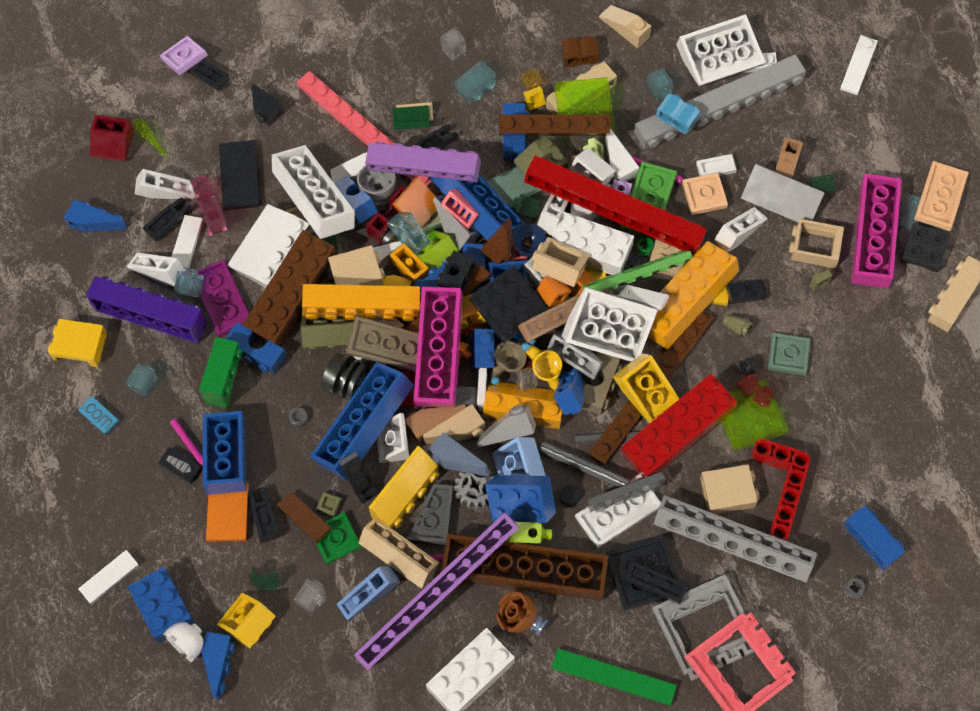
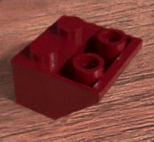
M95 115L90 129V157L126 162L135 131L129 119Z

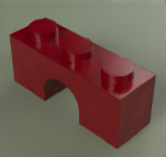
M400 186L390 197V204L383 214L377 212L366 224L368 236L381 245L385 234L389 230H396L405 220L403 215L393 206L394 201L406 189L403 186Z

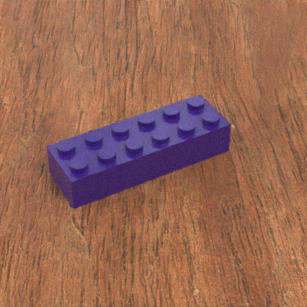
M95 276L86 294L96 312L199 344L207 326L201 309L194 304L186 305L174 298L170 300L159 293H148L140 287L135 289L124 282H113V280L105 276L102 278Z

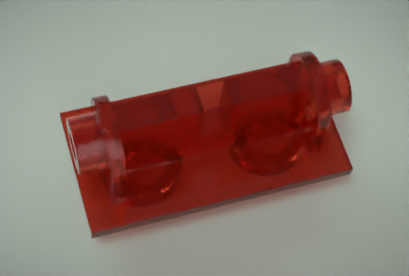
M741 374L744 380L740 379L737 382L738 390L748 397L755 392L756 394L752 400L762 408H768L771 405L770 399H777L773 395L774 391L766 385L762 387L757 383L759 380L752 374Z

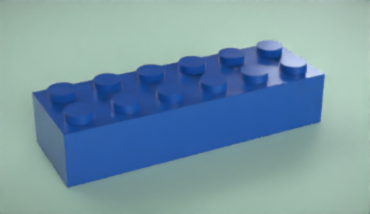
M480 174L478 175L477 182L429 177L446 196L450 190L456 188L479 213V216L472 225L481 233L486 241L507 218L511 220L512 232L519 225L525 224ZM463 209V211L461 212L463 215L466 212V209ZM469 213L466 219L469 220L472 215Z
M376 362L310 457L323 469L348 481L338 462L354 452L358 454L362 461L414 386L413 383L403 373Z

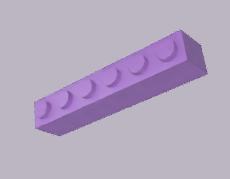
M377 141L376 143H369L365 164L371 171L477 182L481 160L479 155L472 151L463 153L454 149L444 151L435 147L425 149L417 145L407 147L399 143L388 145Z

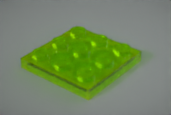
M608 77L554 83L558 115H610V129L613 132L615 131Z
M766 379L729 392L737 401V409L721 421V425L733 452L753 446L760 439L770 440L789 432Z

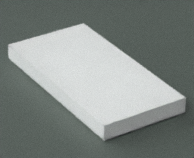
M640 473L639 475L632 478L630 480V483L636 482L644 478ZM649 490L643 492L644 494L638 498L630 497L625 499V502L622 504L606 506L607 508L601 512H590L587 507L577 513L575 518L598 549L656 512L661 504L656 494Z

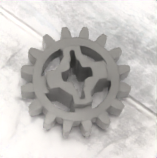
M489 471L490 474L488 476L476 475L474 473H459L461 479H455L457 485L454 486V491L457 492L456 498H461L460 503L462 505L467 502V508L475 505V509H478L480 504L484 508L486 507L485 502H488L487 493L485 496L483 493L486 490L485 485L493 478L490 477L491 471ZM468 480L467 485H465L464 488H462L464 482ZM472 482L476 487H479V493L475 488H472Z

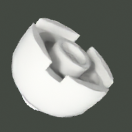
M178 622L163 633L180 654L185 653L187 655L185 658L190 662H193L202 651L204 643L200 635L202 630L195 623L190 625L186 622Z

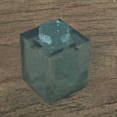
M664 68L647 75L646 85L657 101L662 98L665 99L668 94L673 93L674 83Z
M186 268L185 272L177 271L173 293L200 298L204 276L197 274V270Z
M137 363L126 381L127 386L130 390L146 397L158 379L154 372L155 370L149 365L145 364L142 366Z

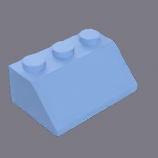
M517 437L492 453L498 475L546 476L534 438Z

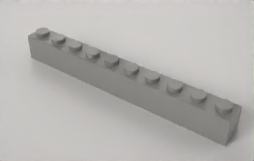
M795 54L684 102L695 105L700 111L699 118L691 129L702 127L709 121L718 120L725 114L734 113L740 108L750 106L760 99H767L771 94L783 92L792 85H799L804 80L806 70ZM656 115L635 123L634 133L644 150L654 148L663 141H670L679 134H685L672 125L663 122Z

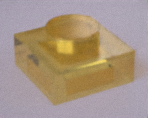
M536 68L520 74V80L526 91L539 86L542 87L544 84Z

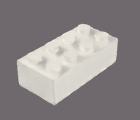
M563 212L552 239L589 254L586 266L613 275L623 271L633 247L634 236Z
M486 628L426 684L427 690L447 711H465L515 663V657Z

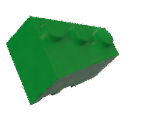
M215 337L199 388L206 404L228 408L238 361H240L242 356V349L236 341Z

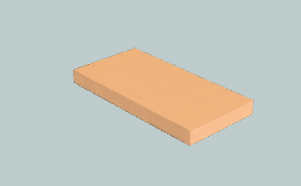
M933 161L914 220L951 231L969 172Z

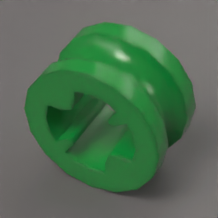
M642 237L637 241L636 250L638 254L648 256L652 253L653 241L650 238ZM643 244H647L646 250L643 249Z

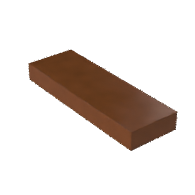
M292 492L277 504L278 508L317 544L332 531L319 516Z

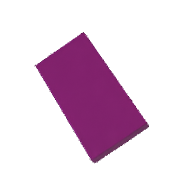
M224 259L190 273L219 338L229 334L236 322L243 325L250 313Z

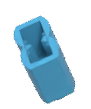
M668 94L658 107L656 116L680 132L687 134L699 118L700 111L695 105L684 103L678 95Z

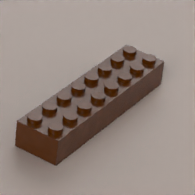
M447 534L441 572L477 538ZM504 542L463 582L602 601L608 556Z

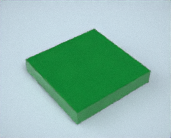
M346 512L325 521L332 531L318 544L316 543L326 565L363 548L359 544V539Z

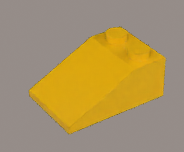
M641 354L612 376L622 392L649 424L679 400V397L651 355Z

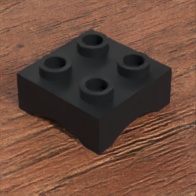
M913 223L900 262L938 272L950 234Z

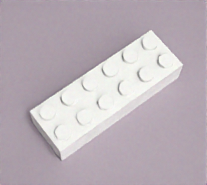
M306 145L272 155L273 174L320 239L354 228L355 211Z

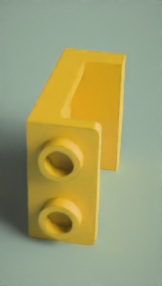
M59 319L58 324L53 329V341L50 342L48 347V353L52 359L58 361V358L85 361L90 366L98 367L107 336L104 326Z

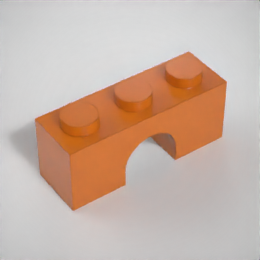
M586 268L574 287L545 276L540 281L541 284L537 288V292L546 304L552 307L563 303L569 293L573 296L582 293V285L595 280Z

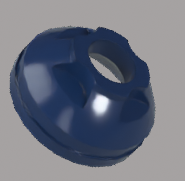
M521 224L513 232V248L522 256L532 257L535 250H538L540 243L546 241L545 233L535 224ZM525 239L530 240L532 247H523L522 241Z

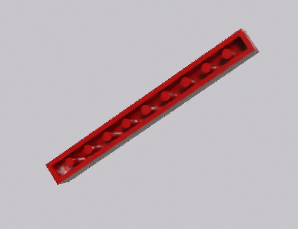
M536 155L525 174L524 182L675 248L689 250L692 255L697 253L707 231L706 228L699 224H694L683 217L673 215L664 209H659L648 202L638 200L629 194H624L613 187L603 185L596 180L589 179L578 172L568 170L561 165L554 164Z

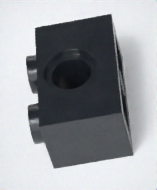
M453 250L451 256H448L443 272H440L438 275V286L442 288H461L464 294L477 267L474 257ZM454 272H459L457 275L452 276Z

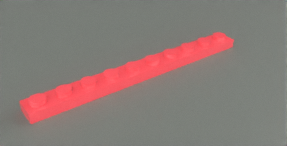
M310 71L297 81L299 88L367 146H369V143H376L377 141L388 145L395 144ZM401 174L410 183L416 177H419L427 187L433 182L426 176Z

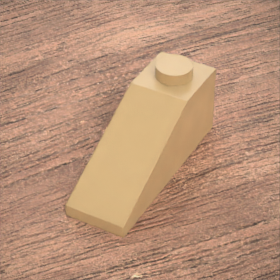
M610 5L599 15L601 20L636 48H639L650 38L651 25L638 15Z
M471 404L423 434L425 444H433L443 432L455 441L467 440L473 436L476 438L484 432L485 422Z

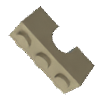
M598 352L597 357L603 363L597 376L601 377L603 382L598 386L585 385V401L582 409L601 415L602 410H606L610 399L607 397L609 392L613 393L616 386L612 376L619 372L623 365L620 364L621 358Z

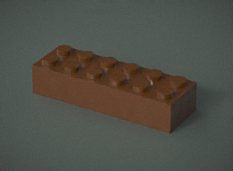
M302 230L243 323V326L253 331V334L261 339L269 340L281 347L302 313L303 284L321 283L330 268L328 257L339 254L336 248L309 232Z

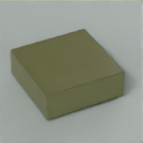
M323 492L316 511L335 517L342 498Z

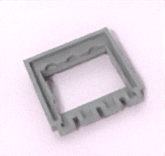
M726 574L687 591L681 605L667 600L652 607L684 676L688 674L691 681L699 677L684 658L687 655L685 647L671 622L725 598L734 619L741 613L746 615ZM740 636L712 649L706 654L717 669L723 667L722 658L726 665L742 658L739 650H742L744 656L754 653V650L745 638Z

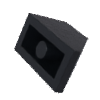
M253 84L251 89L255 118L260 123H266L271 126L283 112L282 103Z

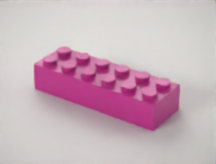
M871 174L863 175L859 191L851 273L852 284L889 289L894 273L901 178Z
M422 287L414 403L417 406L456 408L463 292L461 288Z

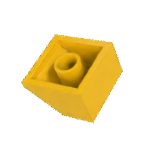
M241 593L216 625L241 644L251 648L258 642L264 630L272 624L275 615L261 602Z

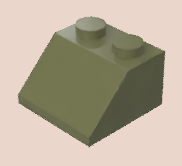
M548 136L534 141L514 160V163L524 175L535 155L545 158L554 164L561 165L564 168H567L569 161Z

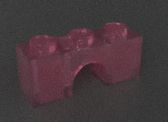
M208 174L190 179L192 191L209 236L226 231L225 218L220 205L216 201Z

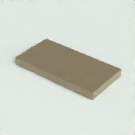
M355 316L346 354L416 373L419 333Z

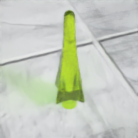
M136 118L133 121L136 125L134 126L137 129L136 132L165 157V151L156 140L145 119L141 121L139 118Z

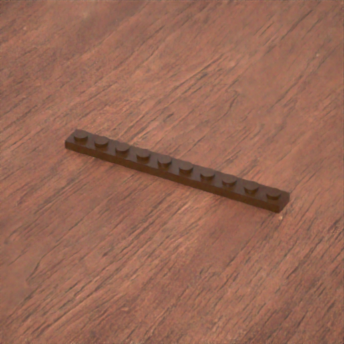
M702 311L657 362V365L668 381L714 321V317L705 311ZM628 400L589 452L590 457L604 466L642 417V414L630 400Z

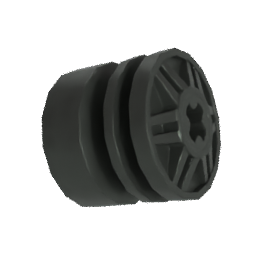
M335 353L325 369L321 389L333 395L337 394L340 390L339 396L349 401L368 375L369 366L365 363L360 364L357 360L353 361L350 365V357Z

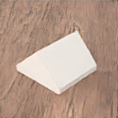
M404 413L392 417L377 438L380 463L407 460L409 457Z

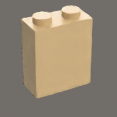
M372 245L328 257L336 285L383 286L382 279H385L383 267L379 268L378 262H380L378 251L374 252Z
M749 464L701 473L700 481L708 512L721 514L756 507L757 501H759V492L757 489H754L753 482H755L753 470L750 471Z

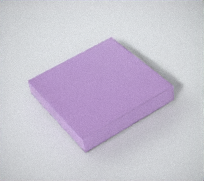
M186 36L162 53L160 58L180 76L208 55L202 47L189 36Z

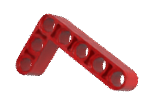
M760 439L755 442L752 449L753 459L787 471L769 535L776 537L774 532H781L784 537L779 539L786 541L810 464V457L804 451ZM757 448L765 449L766 453H759ZM776 454L784 455L785 459H778ZM795 460L803 461L804 465H798ZM790 478H797L799 483H792ZM785 496H792L794 498V501H787L785 499ZM785 513L789 519L783 520L779 514Z

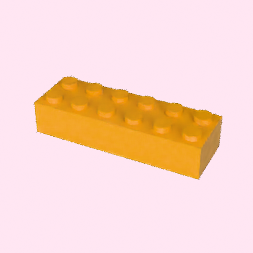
M707 241L659 292L667 294L669 299L664 308L657 311L648 338L668 350L696 317L702 313L739 272L737 258Z
M303 284L302 316H306L307 319L326 317V319L334 320L337 317H345L346 320H354L355 316L370 320L383 318L386 321H393L395 318H403V321H413L418 317L420 310V287Z

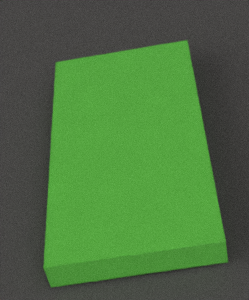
M641 162L631 196L665 210L677 171ZM621 224V230L652 238Z

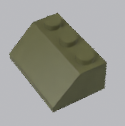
M302 316L301 335L303 348L316 349L323 346L334 348L338 345L348 346L354 320H346L345 317H337L334 320L326 319V317L307 319L306 316Z

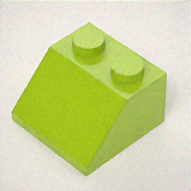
M431 230L409 248L429 268V272L434 267L439 268L442 266V262L448 256H451L453 250L459 252L449 235L436 230Z

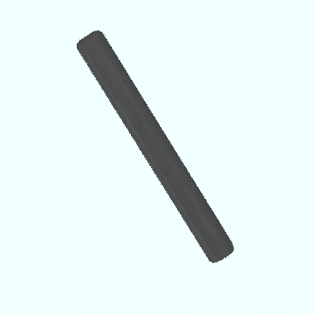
M543 442L540 447L541 453L616 487L630 484L629 479L550 443Z

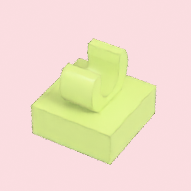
M596 138L588 139V145H585L583 150L589 148L604 160L603 144Z

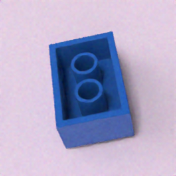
M495 475L485 485L492 522H495L505 512L515 522L547 523L556 514L550 476Z
M164 567L128 586L149 630L159 644L167 640L163 633L173 624L186 622L192 625L195 623L172 578Z

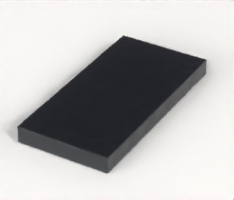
M249 140L219 144L223 211L260 207L256 141Z

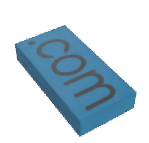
M92 396L78 409L104 435H107L119 423V420Z

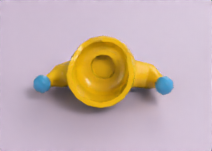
M523 343L521 346L522 350L526 351V354L531 358L534 374L539 379L547 381L555 394L560 381L559 374L562 369L560 356L552 350H540L533 345Z

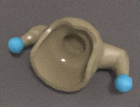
M517 339L515 342L508 341L505 344L501 342L494 349V368H491L489 373L493 385L499 384L498 378L504 371L515 372L523 368L527 356L526 351L522 350L521 346L523 343H527L525 339ZM534 339L528 342V344L534 345L536 340Z

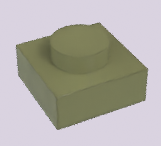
M826 270L823 273L820 271L812 276L810 288L813 292L830 283L832 278L830 271Z

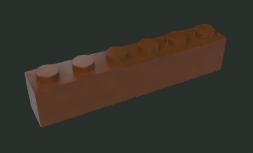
M499 115V136L610 135V115Z

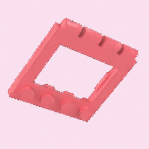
M751 612L747 615L741 613L684 656L723 711H755L794 681L791 677L796 674L788 661L783 664L780 663L785 657L775 644L768 647L767 644L772 639L763 627L756 631L755 627L760 623ZM739 630L775 679L770 685H766L753 695V698L745 704L739 699L706 654L733 636L732 634Z

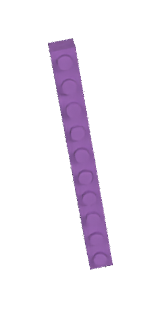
M506 512L502 514L360 648L354 656L367 670L373 667L520 528L518 524Z

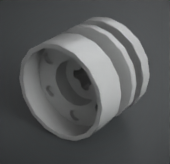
M366 165L358 173L359 191H364L372 198L377 211L387 210L390 204V197L398 190L395 173L371 171Z

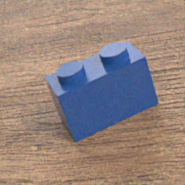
M493 329L470 330V352L472 353L470 369L494 368Z

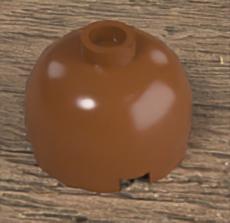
M511 591L499 601L498 606L500 609L499 613H496L498 625L503 630L511 633H523L534 625L537 618V608L531 597L521 592Z

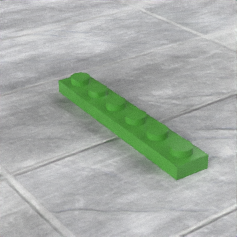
M681 250L582 285V288L584 290L587 287L600 292L606 288L609 290L615 289L622 282H625V284L632 283L639 276L645 278L653 275V272L659 270V272L666 271L673 264L675 266L683 265L687 259L692 258L689 250Z

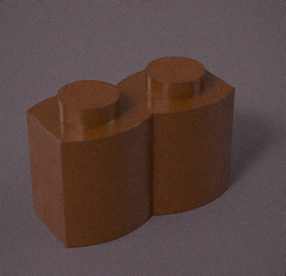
M597 37L567 38L561 42L564 66L572 67L581 64L599 63L600 53Z

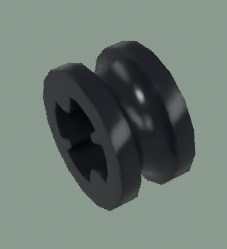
M746 358L745 362L739 361L741 372L745 377H748L750 373H756L750 358Z

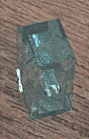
M480 60L455 81L456 92L471 104L475 100H479L483 93L495 86L496 73Z
M399 212L387 223L398 241L402 244L404 243L415 254H418L430 243V240L411 212Z

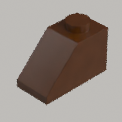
M509 218L489 237L480 249L497 265L502 260L506 261L512 254L510 250L514 245L512 224Z

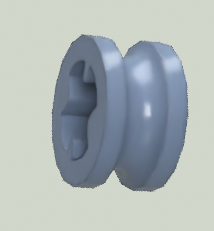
M539 615L530 631H536V635L539 636L549 621L547 619L543 620L542 616Z

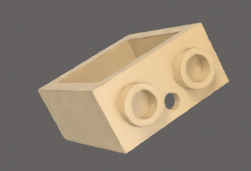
M799 219L798 224L793 226L792 236H795L794 242L791 241L789 253H792L791 260L836 269L844 227ZM801 232L833 238L830 256L798 250Z
M548 237L544 243H540L538 250H535L531 259L534 262L532 269L574 287L583 273L590 255Z

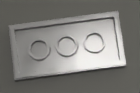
M755 164L741 199L796 222L799 219L813 221L825 192Z

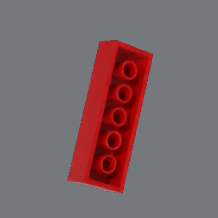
M709 374L621 447V453L638 473H641L643 478L657 474L737 409V401L712 374Z

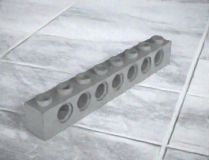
M664 495L654 521V525L803 582H807L817 556L816 552Z

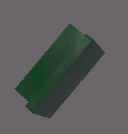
M427 105L392 109L394 130L430 127Z

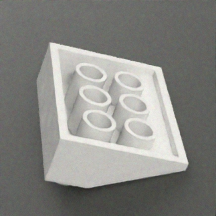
M746 14L680 36L676 44L683 62L698 86L766 63Z
M267 204L227 266L266 288L301 231L305 230L310 234L314 231L309 223L295 215Z
M585 287L567 319L562 337L567 343L632 362L642 353L657 309Z

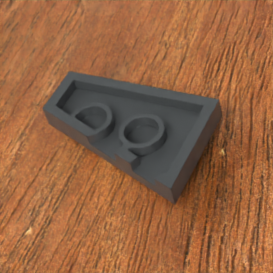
M433 484L419 517H417L411 533H409L408 541L446 545L453 486Z

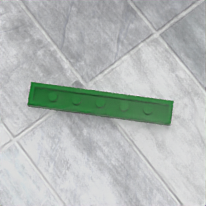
M558 648L551 668L555 671L668 706L672 704L676 689L675 684Z

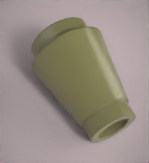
M729 314L723 320V325L741 337H747L753 326L749 319Z

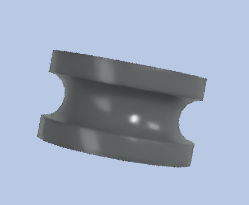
M856 578L849 580L845 587L846 594L853 599L861 597L865 590L864 583ZM853 584H856V587H860L857 593L850 589Z

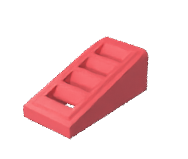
M456 188L450 190L440 204L468 229L479 216V213ZM463 209H466V212L463 215L461 212L463 211ZM470 213L472 216L467 220L466 217Z

